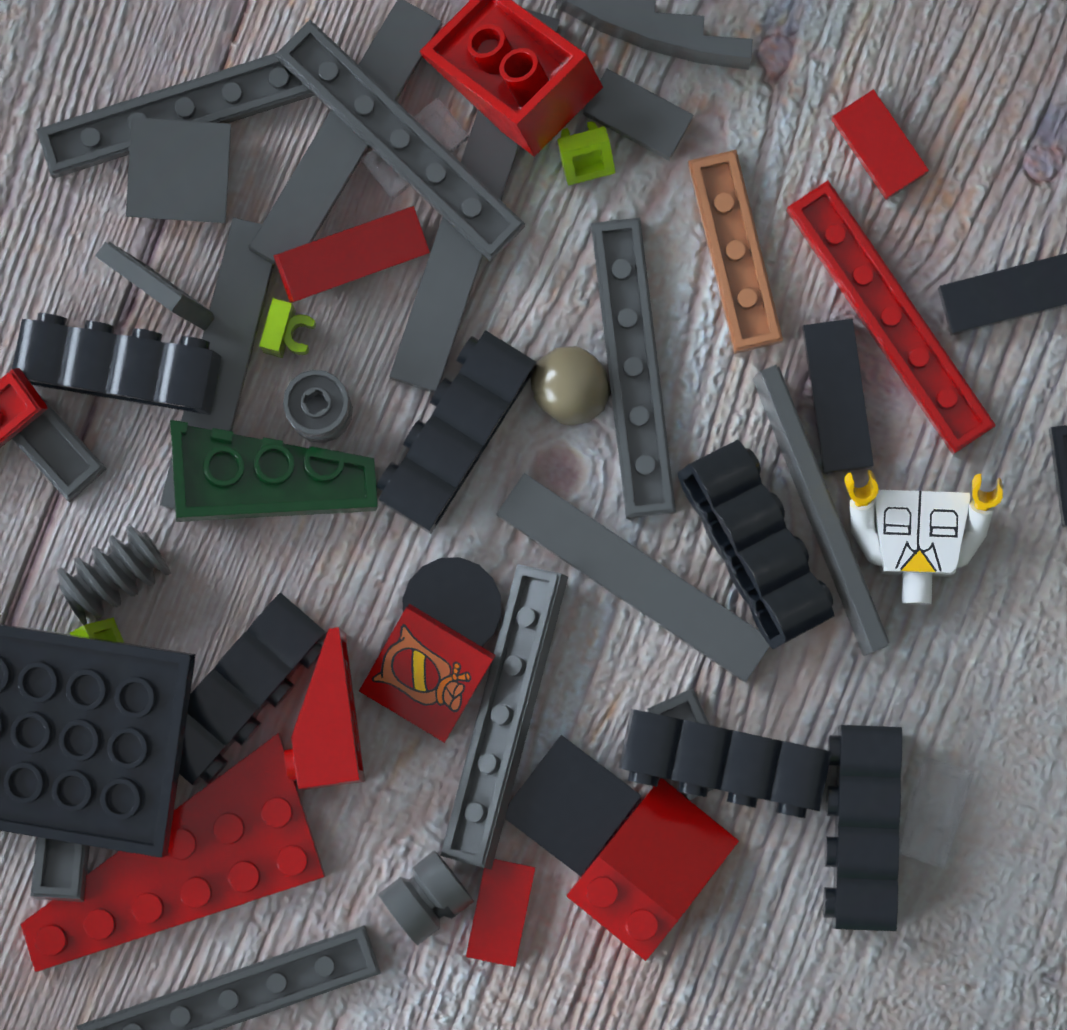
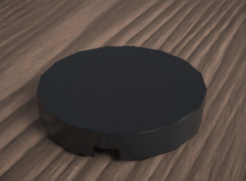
M461 557L439 558L422 566L409 580L402 598L403 612L411 604L481 647L494 635L501 619V595L494 579L479 564Z

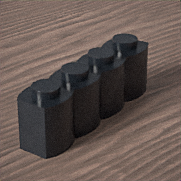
M38 313L37 320L22 319L12 369L20 368L32 386L198 414H211L222 356L213 350H209V341L181 336L179 344L161 342V333L133 328L132 336L114 334L115 326L89 320L85 321L84 328L66 326L67 318L48 313Z
M486 330L479 340L471 336L456 360L463 365L453 381L444 378L430 400V404L436 407L426 424L420 420L415 423L403 443L405 447L409 448L407 455L399 466L391 462L376 486L383 491L379 497L380 503L430 534L440 522L537 366L535 360Z
M736 440L688 464L677 475L687 499L701 517L711 543L725 561L735 587L749 605L759 631L770 647L775 649L835 616L832 608L833 597L827 585L817 580L810 572L808 565L809 554L805 544L800 538L793 536L786 528L784 521L785 510L782 502L777 495L769 492L762 484L760 478L761 467L756 455L750 449L745 448L739 440Z
M281 592L268 604L248 630L233 644L214 669L190 694L179 774L191 785H197L202 779L207 784H210L227 765L228 761L223 755L235 741L243 746L261 726L262 723L256 717L268 703L276 708L292 691L295 685L289 679L301 665L309 670L318 661L324 644L322 641L325 639L327 632Z
M631 709L619 768L630 771L628 781L657 787L659 777L679 781L677 789L679 792L707 797L709 788L728 792L726 802L756 808L759 798L778 802L776 808L778 813L806 818L807 809L820 811L832 751Z
M839 725L838 735H829L828 751H832L829 765L837 766L836 786H827L826 815L835 816V836H826L824 860L825 867H834L833 888L824 887L823 917L832 918V928L897 931L902 727Z

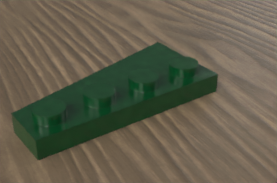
M170 420L176 522L376 511L378 508L374 458L313 446L305 448L284 444L281 440L265 437L263 439L233 434L234 431L218 428L210 430L189 426L186 422Z

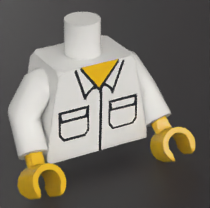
M868 470V483L864 487L856 488L854 487L851 472L848 473L844 481L851 498V534L868 562L879 565L880 574L902 575V604H932L933 576H952L957 568L968 565L987 536L994 507L1003 498L1001 478H998L997 486L993 491L984 492L980 490L981 474L975 475L972 480L973 500L970 501V493L879 490L874 473L871 470Z

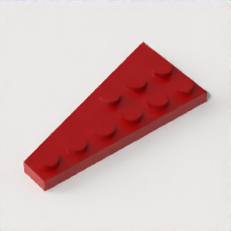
M280 733L270 738L174 810L168 856L160 858L118 851L86 875L84 902L52 900L23 921L20 925L35 972L326 877L296 782L287 778L284 759L285 748Z

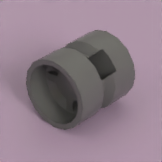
M322 370L306 371L291 380L284 392L283 407L286 417L300 436L311 442L325 443L337 439L347 430L352 420L353 406L345 386L336 376Z
M435 850L412 867V878L399 877L378 894L387 909L416 945L421 944L440 929V918L445 916L453 919L474 902L463 884Z

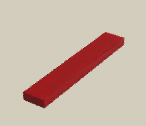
M829 180L788 206L786 209L787 213L952 455L996 426Z

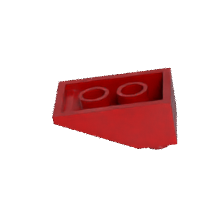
M470 0L419 51L429 64L502 133L534 157L603 88L587 54L512 0Z
M340 627L328 629L291 736L293 749L284 750L287 778L292 781L297 780L298 789L309 790L365 782L346 633Z
M660 778L658 786H653L566 896L646 961L738 844L739 840L663 778Z

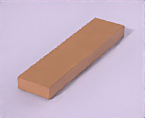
M737 150L689 160L688 168L734 354L782 343L783 337Z

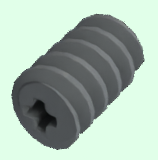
M128 525L126 526L128 543L124 544L115 536H110L111 553L109 555L94 546L91 548L94 564L91 566L80 557L74 559L77 571L75 576L69 574L62 567L57 569L60 589L83 625L87 624L85 610L96 618L104 616L103 599L113 607H119L121 605L120 588L131 597L138 595L136 578H139L148 586L154 585V567L165 575L171 574L166 561L146 532L140 533L133 526Z

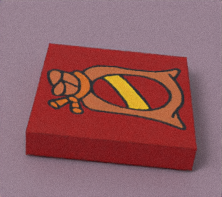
M409 604L360 687L359 692L445 743L496 655Z

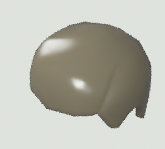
M577 346L554 348L538 360L531 376V390L534 393L533 398L544 412L563 425L571 426L589 423L604 411L611 394L608 374L604 366L590 352Z

